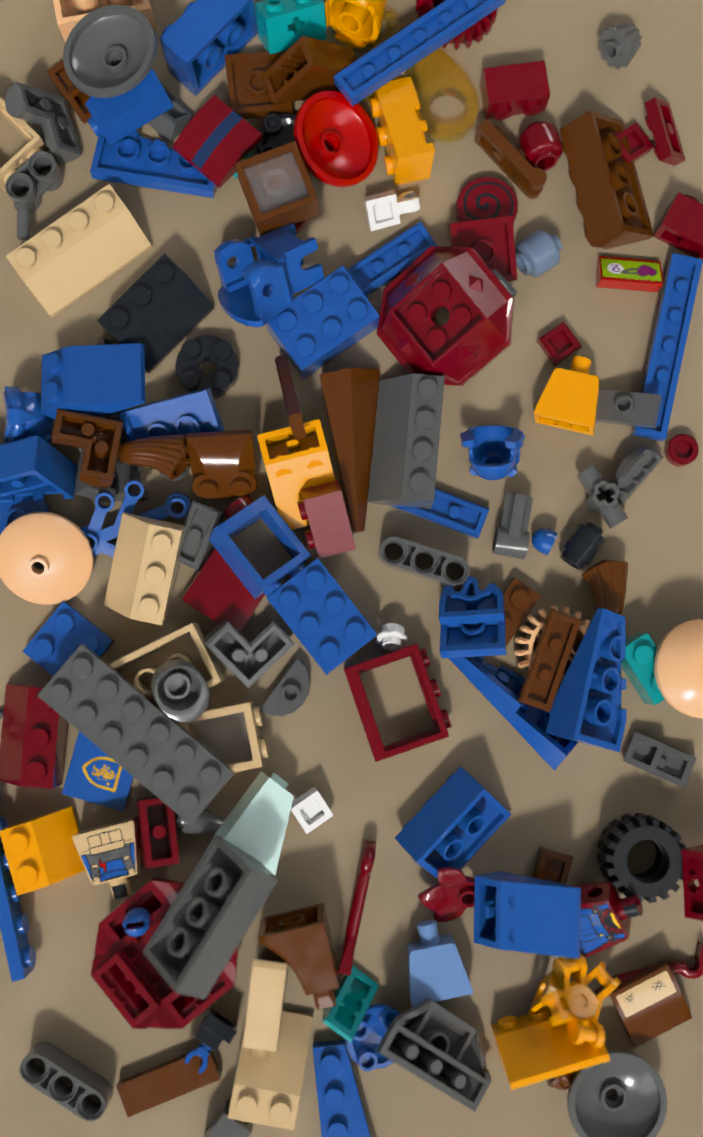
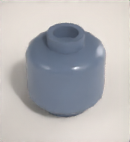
M539 229L519 241L516 245L515 255L516 266L523 275L529 274L532 277H539L558 265L560 262L559 251L562 250L559 238L553 233L549 234L545 230Z

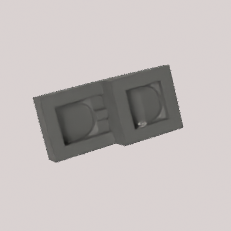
M635 732L623 761L685 788L697 758Z

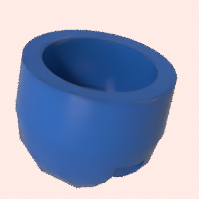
M548 528L535 531L531 540L533 547L538 552L548 555L558 532Z
M141 907L132 908L123 918V928L129 936H142L151 925L149 912ZM144 921V926L130 927L128 924Z

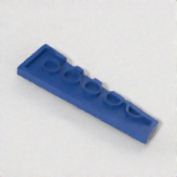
M345 1039L313 1043L312 1049L322 1137H372Z

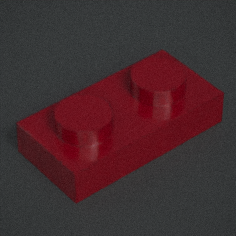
M656 97L644 103L647 112L645 116L646 125L653 133L655 140L653 145L654 153L661 162L676 166L686 159L670 103Z

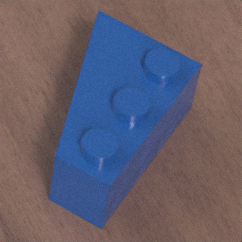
M38 435L28 436L25 439L11 443L0 444V503L14 502L15 496L33 495L34 501L44 500L47 494H63L64 499H74L77 465Z

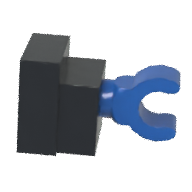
M210 1007L195 1033V1037L201 1043L188 1051L185 1057V1064H188L193 1056H200L203 1062L199 1066L198 1073H203L207 1068L208 1056L211 1050L216 1051L223 1040L230 1044L237 1033V1026Z

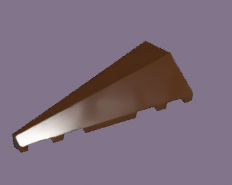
M350 367L319 374L352 526L354 534L365 531L380 371L379 369Z

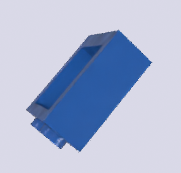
M264 495L214 528L208 539L254 599H257L262 594H265L266 597L271 595L282 586L280 581L287 576L293 578L306 567L304 563L311 556ZM260 519L264 521L293 558L264 580L232 540L233 537Z

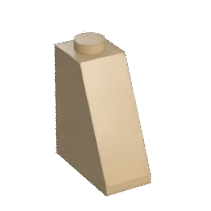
M253 959L243 1047L250 1048L249 1055L269 1058L270 1051H278L289 968L286 963Z

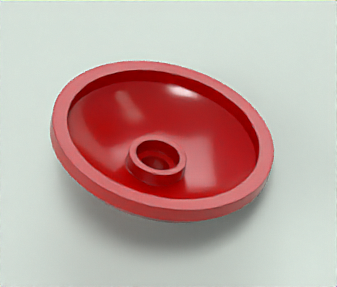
M322 91L312 95L299 108L294 122V140L307 169L320 181L334 187H352L365 180L371 174L377 162L378 138L373 122L359 103L352 107L340 92Z

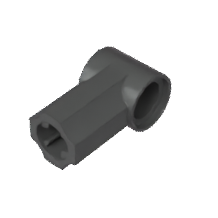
M516 493L505 494L500 526H497L494 535L493 554L525 559L530 540V532L527 530L533 498Z

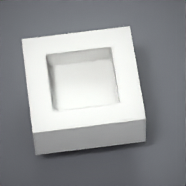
M312 787L292 802L291 811L306 834L334 816L315 787Z

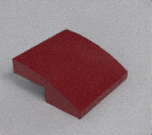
M214 548L181 597V600L216 623L227 620L240 633L265 594L254 599Z

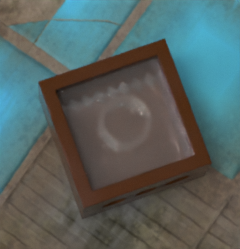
M295 141L235 163L238 180L260 236L289 223L297 224L319 215L318 198Z

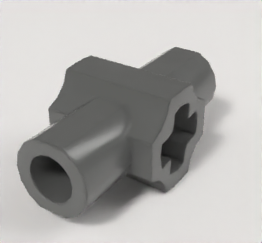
M595 464L576 475L587 492L585 500L587 507L590 510H598L610 529L628 518L617 501L620 493L619 488L615 483H607ZM605 492L608 498L599 501L597 495Z

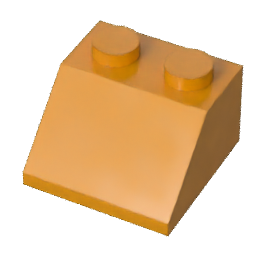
M73 806L18 822L0 830V837L17 896L50 886L85 871L72 838L73 835L80 831Z

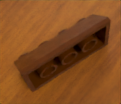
M589 110L560 128L563 152L567 156L570 167L569 177L575 186L578 197L577 207L583 216L586 227L584 233L590 246L610 249L654 237L635 163L631 161L627 164L621 156L622 148L616 135L625 130L623 121ZM626 136L621 140V143L631 155L632 152Z

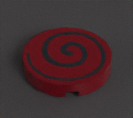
M480 177L469 182L461 190L457 201L456 218L458 222L512 216L514 224L518 213V200L513 189L504 181L493 177Z

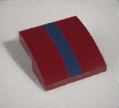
M214 95L190 120L173 144V149L220 188L237 172L235 163L240 162L261 142L262 134Z

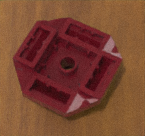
M430 246L383 290L377 335L408 374L444 376V385L464 386L512 345L514 297L474 248ZM446 307L449 310L450 317L447 323L440 325L437 321V313L441 308Z
M153 877L99 923L91 977L132 1029H147L148 1027L183 1029L236 983L239 945L205 999L175 993L143 953L144 948L186 882ZM135 907L146 909L151 916L149 929L139 937L129 936L123 928L124 916ZM144 921L128 924L130 927L144 926Z

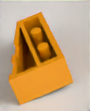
M411 76L391 80L374 92V97L369 98L372 117H378L380 127H376L379 146H385L387 156L383 157L386 175H392L394 186L430 178L435 148L433 142H426L424 132L428 131L425 120L421 121L419 113L420 103Z

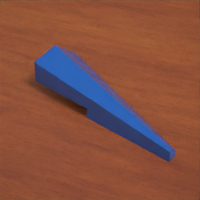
M484 656L449 658L554 771L579 743L547 734L546 729L550 712L517 701L525 679L523 675L504 665L497 668L484 661Z

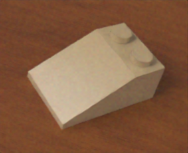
M283 1009L278 1051H270L269 1058L249 1055L250 1048L243 1047L242 1040L228 1114L229 1119L294 1131L314 1014Z

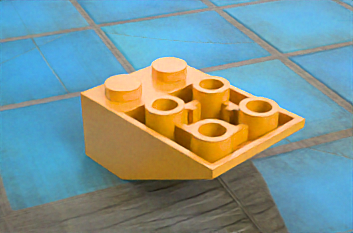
M320 419L304 423L307 436L304 439H293L291 426L257 435L277 512L291 530L310 526L308 519H301L297 504L298 501L303 500L301 489L335 481Z

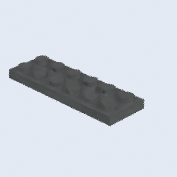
M81 644L37 695L190 825L235 773L232 768L174 719L167 716L160 707L85 644Z

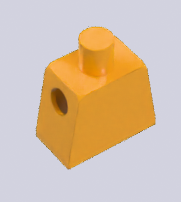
M574 356L570 370L554 369L535 407V423L594 436L599 377L588 374L592 363L590 359Z

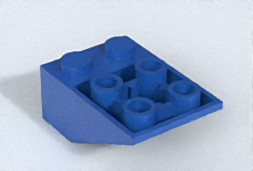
M503 871L475 875L473 943L499 950L580 958L581 888Z

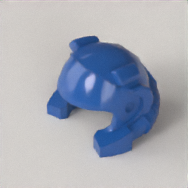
M5 386L3 398L6 407V426L3 442L11 443L25 439L28 436L38 435L47 443H50L55 420L41 413V394L37 392H21L19 387Z
M483 425L469 427L464 433L461 432V446L469 447V462H471L469 472L473 476L478 475L486 480H498L507 475L514 477L517 474V464L520 460V451L525 439L524 433L521 430L505 425Z

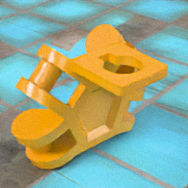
M581 953L580 958L569 957L566 960L564 957L554 959L552 971L539 982L530 1011L535 1013L542 1006H549L552 1017L549 1018L551 1025L558 1026L567 1023L570 1042L580 1045L584 1041H588L593 1047H602L605 1040V1030L603 1025L598 1023V1016L603 1000L620 985L621 981L617 977L614 979L605 970L607 966L603 961L598 963L586 975L587 962ZM570 974L572 975V978L574 980V982L569 983ZM594 978L604 987L597 995L588 986Z

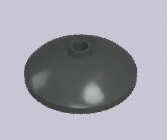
M109 5L90 12L74 26L64 46L63 63L69 79L81 92L97 98H111L132 90L147 76L155 61L157 39L154 29L141 12L129 6Z
M612 1050L607 1051L610 1061L577 1070L569 1086L567 1108L571 1123L579 1137L657 1136L666 1117L667 1095L660 1076L645 1059L628 1051ZM609 1089H615L613 1095L606 1096V1092Z

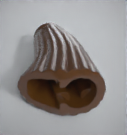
M187 434L145 437L119 444L118 460L120 463L156 469L170 480H174L190 464Z
M600 560V562L581 574L592 591L595 613L598 608H603L622 616L627 587L628 562Z

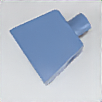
M436 920L419 922L417 928L420 940L407 944L408 983L412 1007L428 998L437 1002L474 994L452 935L439 936Z

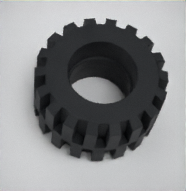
M635 813V816L625 814L622 815V821L614 819L610 822L613 828L610 831L606 828L603 830L602 835L605 836L604 842L598 841L597 848L601 850V854H597V860L602 865L600 870L608 879L607 881L611 882L626 897L637 895L641 902L645 899L649 903L656 902V896L664 900L670 897L668 894L670 889L676 892L680 888L676 884L679 878L683 880L681 849L686 848V845L680 842L681 836L666 823L642 813ZM652 840L656 847L654 864L643 873H630L627 866V856L631 847L639 841Z

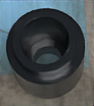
M586 522L585 525L578 523L561 548L563 553L560 558L580 571L585 565L589 566L605 542V539L601 536L603 530L591 522Z

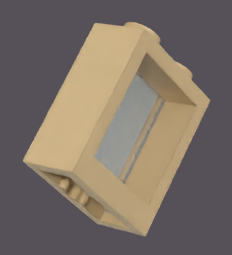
M253 701L205 710L200 717L193 721H176L235 772L263 767L265 764L264 758H269L266 739H260L258 726H263L261 711L259 707H254Z

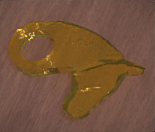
M391 11L386 12L384 15L387 31L374 43L371 50L402 30L398 20ZM439 48L392 79L396 80L411 76L420 103L419 113L421 121H426L428 127L426 133L432 139L446 143L461 140L474 128L479 110L477 95L464 71ZM374 92L361 101L369 103V98L374 97ZM446 95L456 97L465 106L466 115L456 124L447 125L440 123L433 117L430 111V105L435 99Z

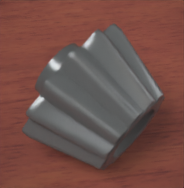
M629 23L617 24L603 29V35L599 36L600 45L598 49L602 52V59L607 61L609 67L615 66L616 69H620L622 66L627 67L641 46L640 40L642 37L639 34V29H636L634 24L630 25Z

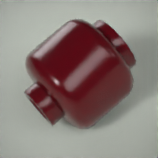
M533 122L527 126L519 137V147L533 168H541L544 171L549 170L557 164L563 153L558 130L552 123Z

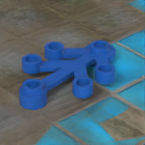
M131 479L127 482L124 488L126 495L115 523L103 529L102 526L107 511L113 508L116 499L110 491H101L96 496V508L89 525L80 528L86 537H91L95 541V545L92 546L93 557L100 553L114 557L116 544L109 542V540L118 537L122 513L132 514L137 500L143 496L145 485L141 480ZM137 484L141 492L139 494H132L129 486ZM176 491L167 497L165 504L138 515L162 520L169 516L181 519L187 516L191 500L184 492ZM107 496L111 500V505L103 506L100 503V497ZM176 501L181 502L184 509L177 512L173 510L172 503Z

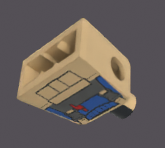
M138 816L81 830L72 836L92 885L109 882L113 899L124 898L132 894L129 876L136 875L143 869Z

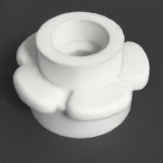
M388 623L379 628L376 641L382 645L383 649L396 651L401 648L402 644L407 643L408 637L405 635L403 626Z

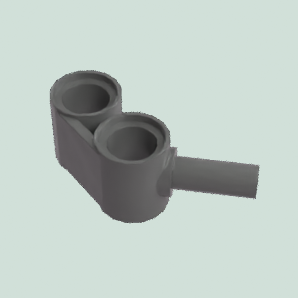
M38 151L32 154L6 180V192L14 202V208L17 210V239L19 240L30 239V212H34L39 208L42 202V195L46 191L57 190L63 184L64 176L62 170L52 154L46 151ZM51 168L49 173L41 175L43 170ZM29 189L26 195L19 197L21 191Z

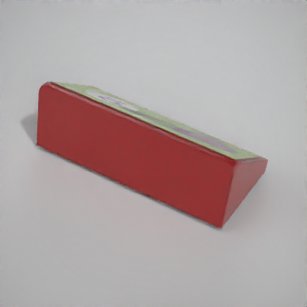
M598 256L596 287L657 293L663 286L660 261Z

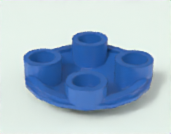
M385 1004L369 1005L351 1042L346 1040V1048L351 1059L363 1071L368 1072L374 1069L385 1068L393 1063V1061L376 1051L393 1019L401 1015L393 1006Z

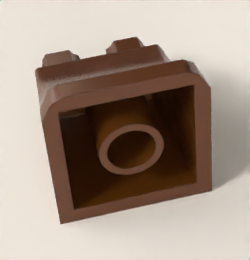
M324 903L263 918L258 932L259 943L275 952L291 967L298 977L305 995L313 994L317 1010L335 1006L336 988H339L338 963Z

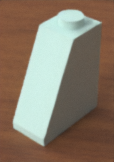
M260 772L214 836L222 837L257 859L275 875L294 796L285 790L289 784L274 772L270 778L263 772Z

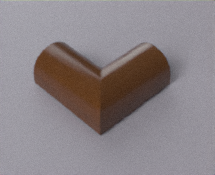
M57 409L51 442L84 449L79 474L80 481L95 487H109L113 482L123 422Z

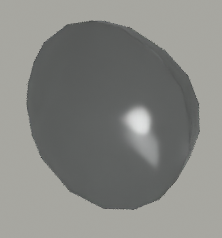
M181 659L164 662L157 668L153 674L151 687L154 699L161 710L178 722H189L200 717L207 708L209 700L208 686L201 672L192 663Z

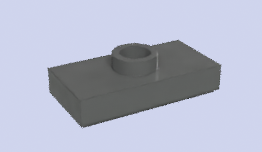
M599 389L596 422L656 429L662 397L659 394Z
M193 500L183 523V526H186L179 559L180 563L197 571L201 569L211 546V542L208 539L213 529L220 525L224 515L223 511L200 500Z

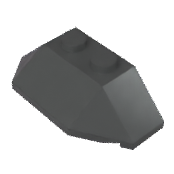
M429 998L395 1017L376 1049L381 1055L473 1111H476L492 1081L489 1070L486 1068L485 1054L478 1030Z

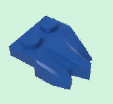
M468 576L462 590L459 592H455L453 586L445 585L439 599L441 658L506 655L504 597L496 584L491 583L485 590L479 591L477 578Z

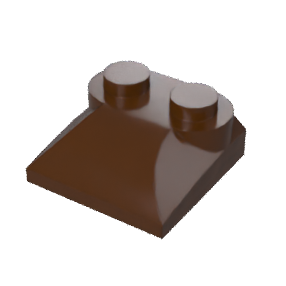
M252 429L189 433L186 435L193 478L192 489L196 495L205 499L242 497L250 495L258 488Z

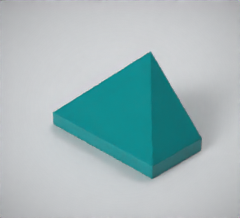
M352 966L351 975H345L339 983V988H336V1005L323 1009V1022L347 1041L351 1042L379 985L355 966Z

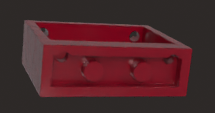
M417 644L344 668L375 762L449 737L447 728L452 727L446 709L440 710L436 698L441 697L437 681L435 678L429 679L426 667L431 666L425 648L419 649ZM410 657L434 728L383 745L359 674Z

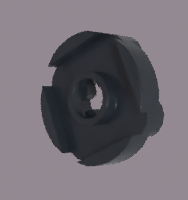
M204 335L184 342L176 359V373L184 388L189 392L210 387L213 398L217 399L223 396L237 382L239 362L227 341L216 336ZM206 360H210L213 365H216V369L210 370V375H204V371L199 369L200 365L204 364Z

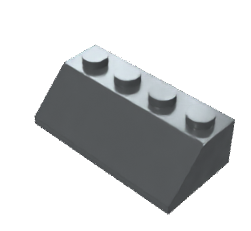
M412 373L380 380L368 503L431 509L435 495L444 376Z
M215 835L144 948L143 953L175 993L205 999L279 879L260 861L222 837Z

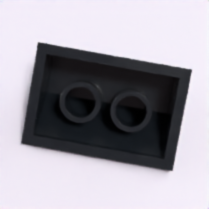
M164 253L97 321L105 332L118 344L141 343L144 345L145 370L150 374L214 310V307L188 275Z

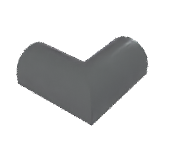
M19 82L11 85L5 97V107L11 117L40 125L47 151L52 154L57 163H68L80 157L82 154L66 99Z
M223 620L214 626L203 640L204 645L248 688L295 644L273 620L266 624L249 642L227 620Z

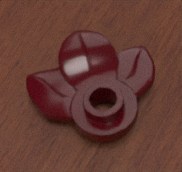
M438 868L437 876L439 883L418 894L420 902L428 909L434 911V920L437 922H449L459 918L466 908L474 906L475 879L465 876L458 868Z

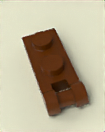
M486 119L478 126L474 140L476 144L526 197L530 199L539 197L547 180L546 172L541 168H533L526 160L524 152L520 148H515L506 139L504 131Z

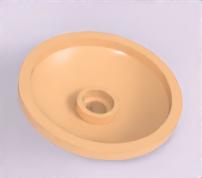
M32 512L13 520L1 533L0 578L20 598L36 604H58L76 596L87 584L93 570V551L84 532L71 520L55 513ZM35 562H40V563H42V564L44 565V568H45V569H44V570H39V569H37V568L35 567L34 563H35Z
M703 619L683 622L668 631L661 640L654 659L656 683L665 700L677 711L696 718H703Z

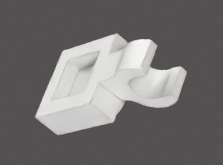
M394 190L363 197L368 227L371 231L401 224L400 214L420 210L419 197H415L414 191L404 192L396 197Z

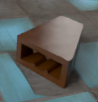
M302 35L262 74V77L274 104L307 100L312 95L322 91L340 92L334 84L333 76L357 59L351 47Z

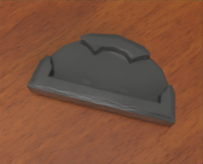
M641 447L632 451L620 462L613 483L620 490L617 501L624 503L663 459L659 452L651 448Z
M299 659L296 660L261 706L260 711L268 715L284 716L295 712L304 704L310 692V678L307 668Z

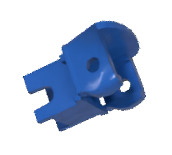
M289 223L260 237L254 235L249 237V240L247 238L243 240L231 239L220 244L214 250V257L223 286L218 290V299L222 309L235 321L246 326L261 327L266 325L292 305L291 299L294 293L324 279L322 265L319 263L304 269L301 268V265H304L303 257L318 250L316 239L311 237L302 241L295 236L297 235L295 224ZM252 246L256 247L258 261H254L251 251ZM235 256V263L228 266L229 258Z

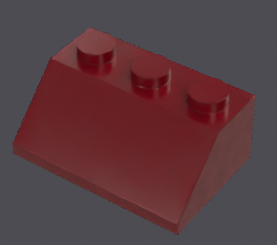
M6 684L0 743V781L20 787L53 789L63 784L68 721L37 696L45 686Z

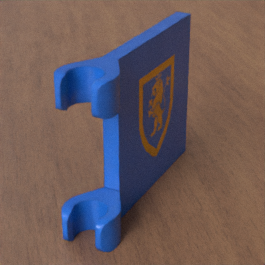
M79 731L62 794L124 811L134 777Z

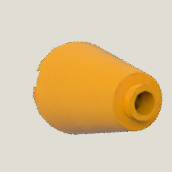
M326 0L324 3L326 27L328 29L330 25L336 32L334 37L339 42L352 48L364 49L370 43L373 45L380 35L388 0Z

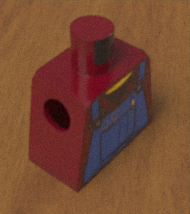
M609 881L571 885L581 888L580 953L584 958L624 942L629 938L631 918L643 915L642 904L637 895L620 898L614 885Z

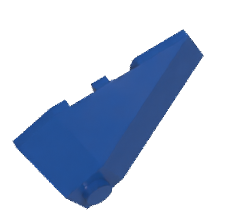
M603 608L597 609L556 693L547 724V734L620 752L627 721L626 709H623L621 704V690L626 689V678H621V661L626 657L624 616Z

